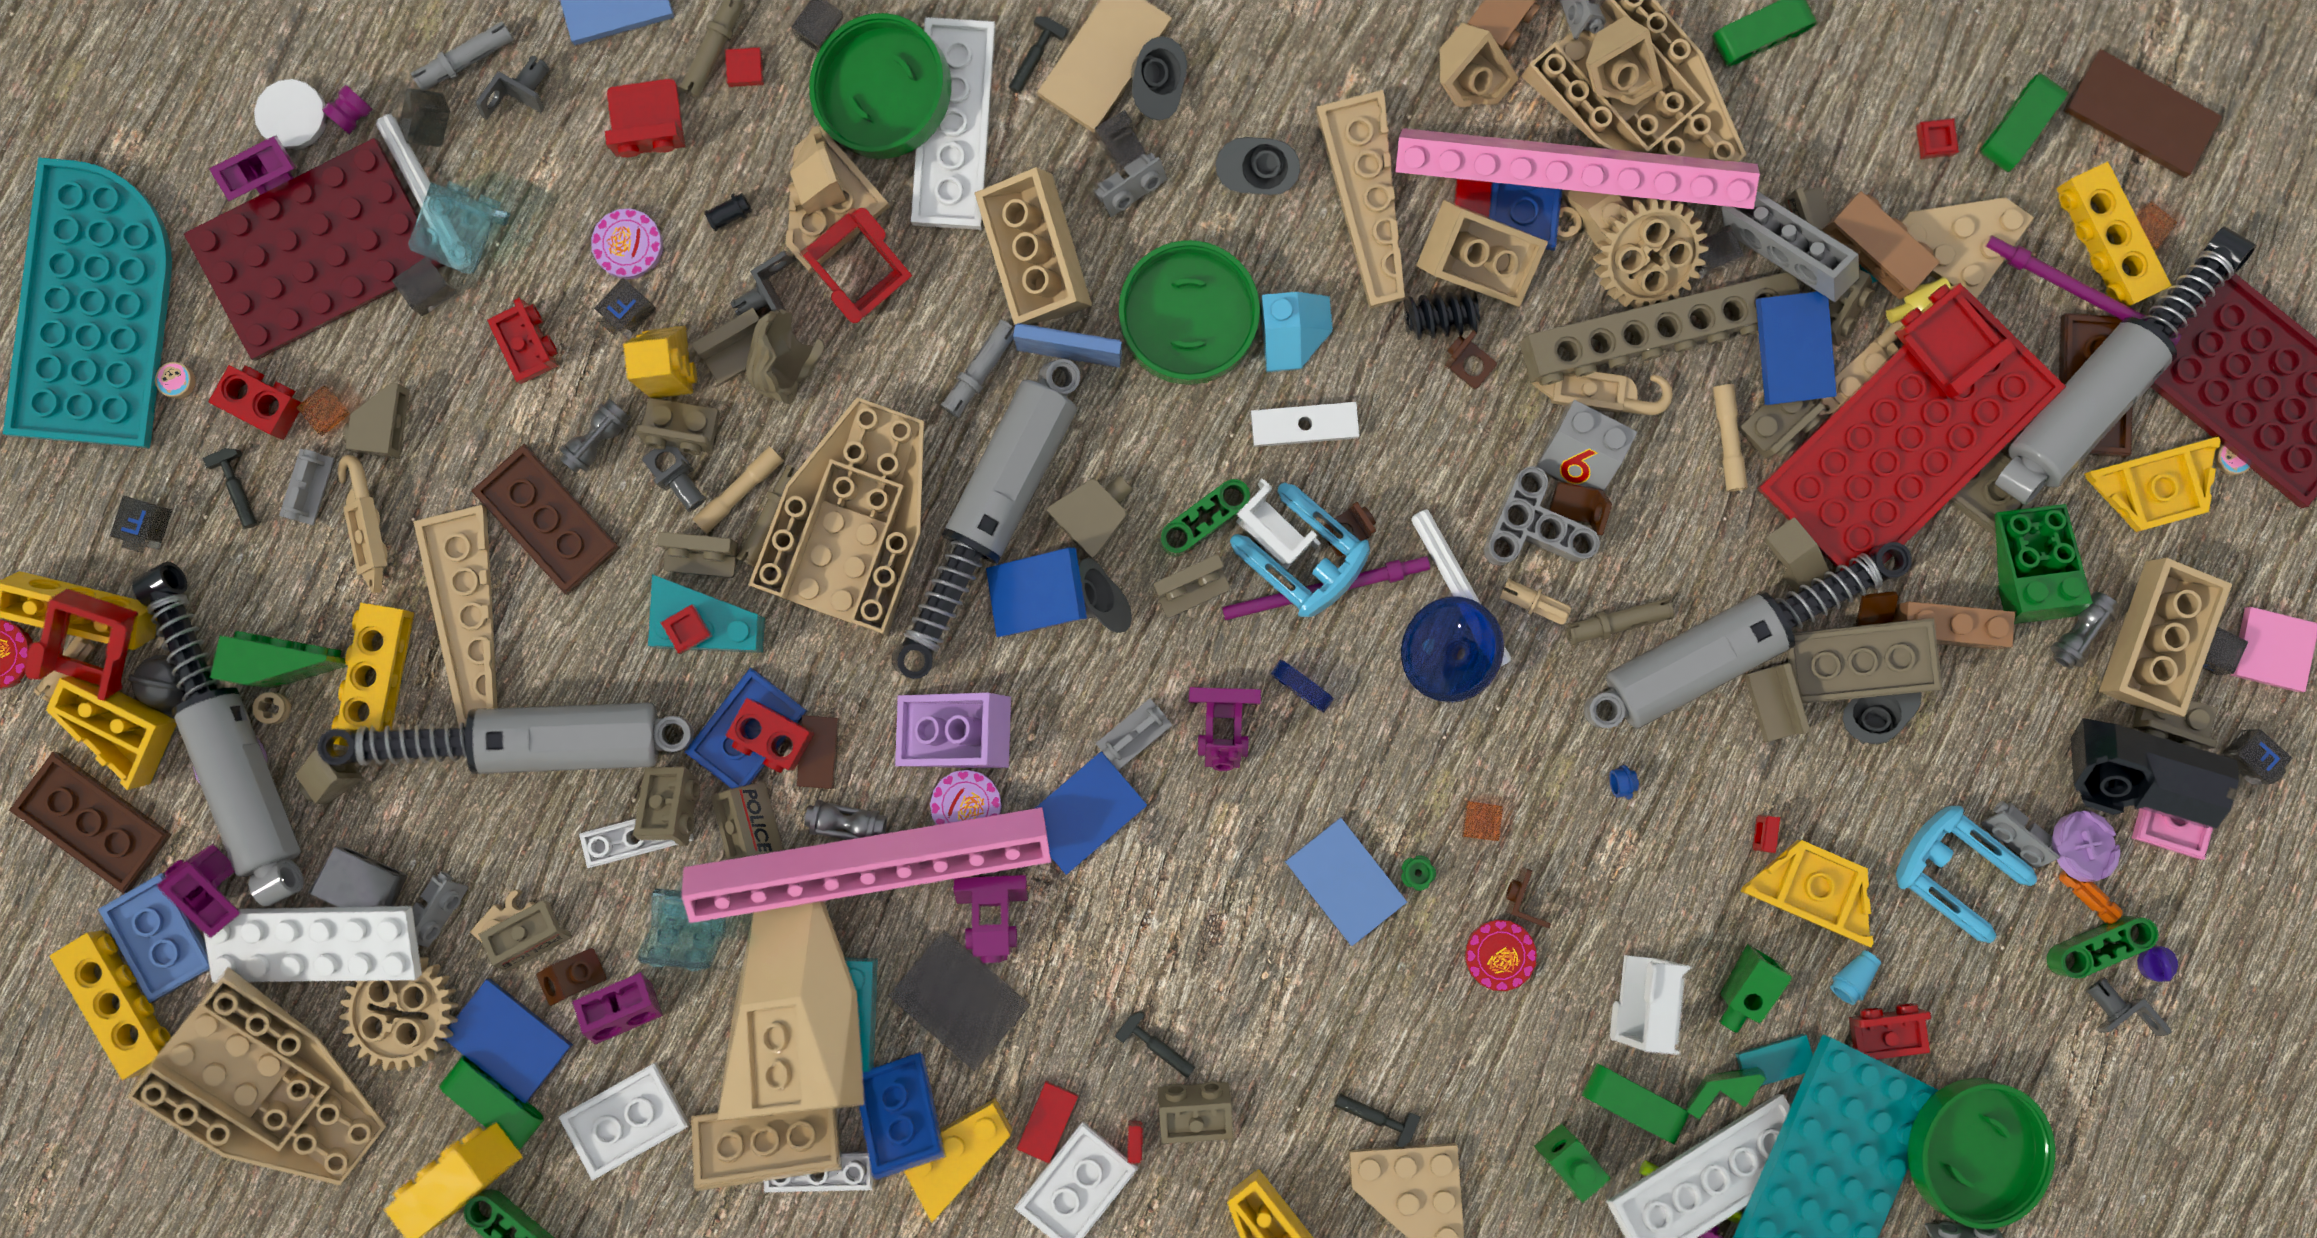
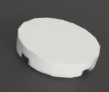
M294 79L279 80L268 86L258 97L254 109L255 124L261 135L266 139L277 135L284 148L304 149L316 143L325 131L327 125L325 123L326 114L322 109L326 104L322 96L307 83Z

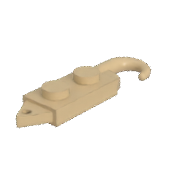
M1900 320L1888 327L1835 375L1837 397L1821 398L1820 402L1827 408V412L1822 410L1818 414L1819 417L1833 414L1898 350L1893 342L1898 338L1895 332L1903 326Z
M1573 372L1563 375L1564 380L1550 385L1542 386L1539 381L1531 383L1547 395L1553 404L1568 406L1573 400H1576L1592 409L1617 413L1658 415L1669 407L1673 397L1669 382L1662 376L1655 374L1651 375L1650 379L1658 383L1662 389V396L1656 402L1638 400L1635 383L1632 379L1623 375L1595 372L1586 376L1576 377V373Z
M346 455L341 458L338 464V480L342 484L346 482V471L349 468L353 489L348 493L346 506L343 509L357 575L363 576L372 593L382 592L383 568L387 566V548L381 538L379 528L380 515L375 508L373 497H370L362 463L357 457Z

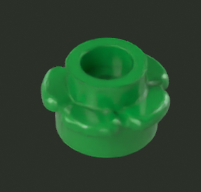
M1417 855L1415 858L1410 857L1403 862L1401 879L1407 887H1414L1415 890L1422 891L1427 889L1430 883L1435 880L1436 869L1434 866H1431V861L1427 857ZM1417 869L1421 871L1420 876L1415 875Z

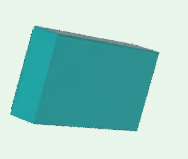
M1806 1034L1796 1035L1735 1053L1740 1070L1758 1067L1764 1071L1766 1079L1761 1086L1805 1074L1813 1057Z

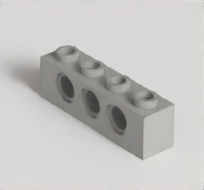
M1757 191L1754 209L1722 207L1724 231L1833 302H1836L1859 278L1858 253Z

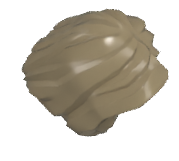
M780 309L771 311L760 318L755 326L747 357L746 377L750 385L758 390L760 394L770 399L791 404L795 400L799 382L811 375L815 365L821 360L825 345L821 338L816 339L814 346L803 345L799 342L791 327L792 313Z

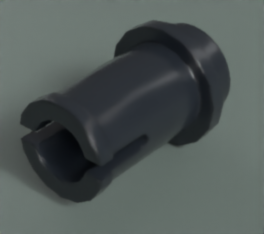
M733 193L731 194V199L710 210L704 211L710 226L716 232L741 217L744 220L747 219V214L751 213L752 209L743 193L739 195Z

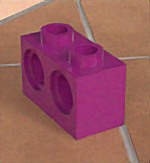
M641 972L572 1001L582 1034L595 1045L663 1016L653 984Z

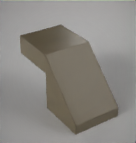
M1795 517L1768 535L1764 540L1787 568L1782 577L1796 593L1799 592L1801 585L1811 586L1814 578L1823 580L1825 573L1829 571L1818 544Z

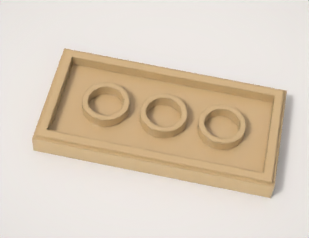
M1100 0L1037 91L1038 97L1088 130L1096 133L1132 81V64L1139 55L1143 45L1152 38L1162 36L1171 24L1172 17L1146 0Z
M837 1108L717 1121L718 1112L691 1116L694 1189L697 1191L841 1170Z

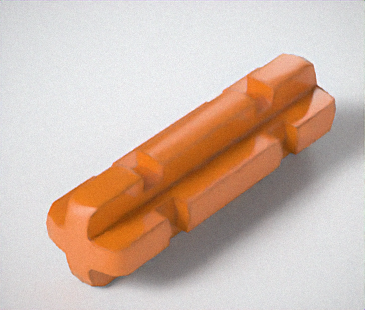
M2064 870L2059 874V880L2065 886L2073 888L2072 892L2092 911H2098L2097 915L2105 923L2114 924L2123 915L2122 909L2115 902L2111 903L2109 901L2110 898L2093 882H2080L2070 877Z

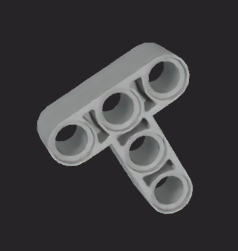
M1531 466L1521 470L1511 481L1483 551L1488 562L1492 565L1503 566L1517 558L1526 541L1570 561L1581 562L1597 553L1600 546L1599 536L1591 528L1540 506L1548 487V477L1539 467ZM1524 476L1532 477L1537 482V491L1535 493H1529L1523 489L1521 481ZM1510 508H1517L1522 512L1524 520L1521 525H1514L1508 519L1507 514ZM1542 522H1549L1555 527L1556 535L1554 539H1547L1541 534L1540 527ZM1575 536H1581L1586 539L1588 543L1586 553H1579L1575 550L1573 546ZM1496 540H1504L1508 543L1510 547L1508 557L1504 558L1496 554L1494 551Z

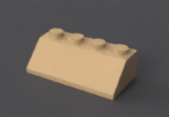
M1035 167L975 192L1014 325L1017 323L1031 324L1062 318L1092 306L1051 173Z
M2169 558L2146 561L2098 692L2130 705L2185 717L2232 584Z

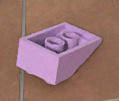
M994 693L898 695L895 766L1009 768L1011 697Z

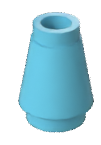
M1863 950L1860 955L1833 976L1834 982L1830 986L1831 990L1837 997L1848 1004L1855 1005L1858 1000L1862 1001L1881 965V961L1872 953Z

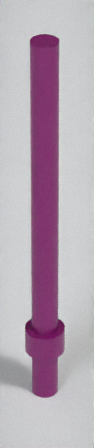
M1993 235L1990 236L1986 247L2007 259V264L2018 270L2024 268L2121 320L2128 317L2141 319L2145 316L2031 256L2032 252L2020 245L2014 247ZM2178 333L2177 338L2169 339L2176 346L2182 335Z
M1425 556L1401 563L1398 559L1386 562L1385 567L1361 572L1348 590L1387 580L1389 583L1404 580V576L1430 570L1428 557ZM1320 582L1305 587L1314 593L1324 584ZM1276 593L1224 606L1222 611L1226 621L1293 603L1281 593Z

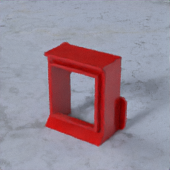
M866 208L850 209L799 253L832 291L831 300L851 323L860 322L863 317L912 276L883 241L886 236L884 229ZM858 227L893 270L853 303L817 260Z
M70 589L62 591L49 599L41 640L30 645L25 675L29 679L41 680L51 672L56 671L99 685L97 699L107 700L123 688L121 678L135 617L138 616V612ZM71 614L112 627L104 668L63 655Z

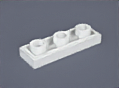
M1356 402L1252 410L1250 412L1254 447L1359 438ZM1306 420L1310 423L1311 428L1309 430H1302L1298 422Z
M636 819L579 834L587 868L678 844L673 840H640L635 844L631 840V834L634 832ZM693 834L690 835L689 842L694 841Z
M868 1151L840 1152L841 1170L824 1172V1177L817 1178L814 1174L764 1181V1192L873 1190L874 1177L871 1172Z

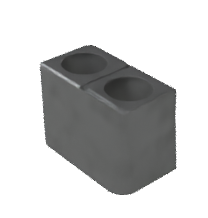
M334 847L308 893L337 907L394 906L408 875L350 848Z

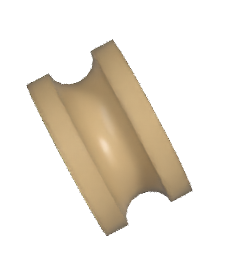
M1561 207L1559 221L1562 216H1567L1570 218L1568 222L1572 221L1574 226H1570L1567 232L1561 231L1560 228L1562 226H1558L1557 240L1568 241L1574 238L1580 230L1582 224L1581 216L1574 208Z
M265 692L260 694L253 703L255 718L265 724H280L291 713L289 699L280 693ZM271 699H274L273 703L279 706L278 713H272L273 717L270 718V712L265 711L266 703L272 704Z

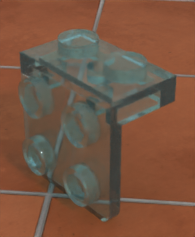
M448 181L447 186L431 182L412 232L409 248L418 254L463 273L472 274L477 269L493 223L506 226L511 213L500 209L501 202L482 194L479 199L467 195L469 188L455 182Z
M655 888L651 897V928L638 952V961L653 967H683L691 971L709 969L726 933V917L690 923L682 899V891Z

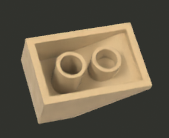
M1443 200L1416 266L1438 278L1520 307L1548 241Z

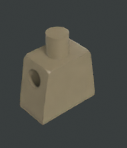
M1120 475L1105 489L1095 478H1092L1050 505L1046 511L1089 558L1096 560L1128 518V513L1120 503L1134 490Z

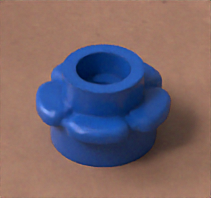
M1626 765L1619 766V769L1610 771L1609 781L1613 795L1616 798L1625 797L1627 800L1633 797L1632 792L1637 791L1639 788L1636 772L1629 770Z

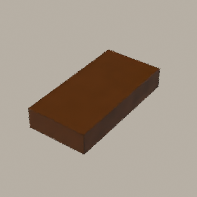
M802 715L801 726L815 734L798 763L796 786L834 789L839 718Z

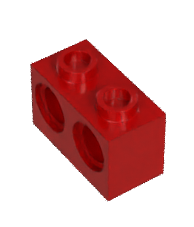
M228 365L208 402L250 425L284 440L304 405L303 402L293 398L296 391L275 381L273 386L262 382L265 375L244 365L242 370ZM247 384L248 390L246 395L239 399V389ZM278 400L279 407L277 412L269 415V406L272 402Z
M746 698L725 736L734 740L731 746L748 756H751L754 751L765 757L764 765L782 773L784 768L790 771L795 770L815 733L754 699ZM752 719L758 720L761 724V733L755 739L748 738L745 733V726ZM788 736L793 743V749L790 754L783 757L777 752L776 743L781 737Z

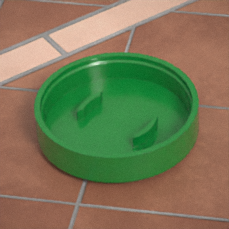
M873 13L848 21L827 38L813 62L809 80V94L814 114L819 124L829 136L857 155L872 159H889L915 150L935 133L948 110L952 83L949 65L942 50L921 27L909 19L898 15Z
M1185 240L1171 242L1146 254L1128 274L1119 299L1120 330L1124 343L1132 357L1152 375L1176 384L1194 385L1207 383L1224 376L1234 369L1250 350L1256 336L1260 317L1258 292L1247 269L1226 250L1202 241Z
M1986 1078L1961 1079L1938 1090L1919 1111L1909 1136V1169L1920 1195L1939 1213L1972 1228H2001L2026 1216L2044 1196L2055 1167V1139L2050 1123L2040 1106L2022 1091Z

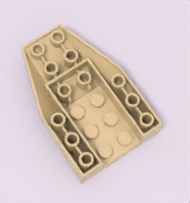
M1605 0L1600 7L1606 20L1604 28L1626 15L1650 31L1663 89L1635 106L1615 98L1600 96L1593 92L1586 66V61L1596 35L1591 33V31L1583 30L1577 39H1574L1570 32L1558 44L1554 42L1528 65L1521 76L1601 148L1739 162L1747 155L1703 53L1656 0Z
M856 397L786 484L749 586L888 636L921 535L924 421Z
M824 901L753 912L733 1009L717 1121L864 1105L857 992Z
M230 967L225 969L134 1083L127 1095V1098L222 1157L336 1185L343 1183L387 1125L319 1037Z

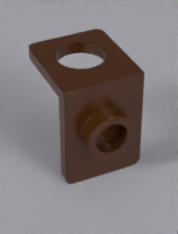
M1474 330L1466 339L1460 335L1450 346L1447 352L1451 357L1445 366L1471 388L1477 389L1497 366V362L1472 342L1477 334ZM1475 356L1482 361L1483 371L1481 374L1471 376L1465 372L1463 364L1468 357Z
M1558 482L1549 510L1571 520L1589 523L1597 535L1602 536L1611 511L1612 502L1602 489ZM1602 508V514L1599 520L1600 510Z
M1357 501L1347 511L1334 518L1340 524L1349 525L1353 530V535L1360 541L1370 538L1376 532L1374 517L1365 506L1361 508ZM1325 524L1324 527L1327 528L1333 534L1334 529L1328 524ZM1326 540L1332 548V550L1334 551V553L1336 554V556L1341 557L1342 555H1344L1328 540Z
M1897 592L1863 595L1855 626L1893 622L1898 601Z
M1522 867L1518 879H1512L1508 886L1505 899L1510 901L1506 913L1550 929L1551 923L1518 911L1532 874V870Z
M593 948L554 963L536 974L550 1006L607 979ZM548 977L554 984L555 993L549 986Z

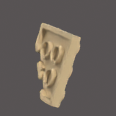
M821 125L819 127L825 138L847 201L806 214L801 204L795 206L790 194L789 224L785 244L809 273H812L814 270L799 253L850 209L866 208L876 219L890 207L884 197ZM807 137L794 147V163ZM858 227L817 261L820 265L861 232Z
M2005 197L1913 211L1906 214L1901 222L1907 227V232L1916 241L1928 245L1934 253L1933 256L1940 261L1930 272V275L1937 280L1943 277L1946 278L1951 287L1961 283L1977 299L2005 260L2000 254L1986 247L1990 236L1993 235L2014 246L2034 217Z
M1456 1143L1404 1146L1403 1148L1385 1147L1349 1150L1352 1189L1407 1238H1464L1458 1145Z

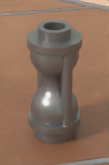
M608 399L604 405L600 403L597 406L599 409L593 413L590 421V431L586 435L574 437L565 446L562 445L559 448L564 454L560 460L575 473L580 468L585 472L590 469L589 466L596 458L597 444L601 440L613 438L622 429L625 430L628 427L626 423L631 417L611 399Z
M2093 592L2091 595L2093 604L2078 615V621L2069 633L2062 635L2058 642L2053 643L2051 650L2055 654L2053 658L2056 662L2069 669H2072L2074 666H2084L2093 639L2099 631L2106 629L2118 617L2117 610L2120 607L2119 604L2106 594Z
M820 799L816 800L814 806L808 805L804 819V826L810 827L809 833L811 835L820 834L846 840L885 834L887 816L879 815L877 810L868 811L826 803Z

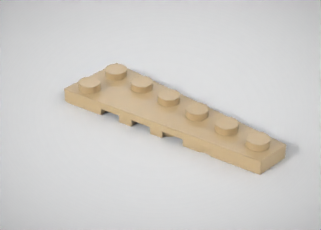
M1379 90L1317 106V118L1369 308L1402 301L1405 298L1401 253L1398 243L1399 233L1395 214V194L1392 184V165L1388 145L1384 91Z
M484 505L413 521L459 728L461 723H464L466 727L467 715L471 709L498 708L487 509Z

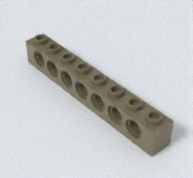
M1785 272L1529 334L1519 344L1530 383L1542 380L1543 385H1550L1564 380L1563 375L1573 372L1576 373V377H1582L1597 372L1598 366L1609 364L1610 369H1615L1631 363L1630 358L1642 356V360L1647 361L1663 356V350L1675 348V352L1680 353L1697 347L1696 342L1707 340L1708 344L1712 345L1728 340V334L1740 332L1741 337L1758 333L1756 299L1800 294L1796 277ZM1724 307L1732 311L1734 321L1726 318L1723 311ZM1691 315L1699 318L1701 329L1693 326L1690 319ZM1658 323L1664 324L1669 331L1668 337L1659 333ZM1625 331H1629L1635 336L1636 345H1631L1625 340ZM1591 339H1596L1602 344L1603 353H1597L1593 350ZM1558 347H1563L1569 352V362L1563 361L1558 356Z

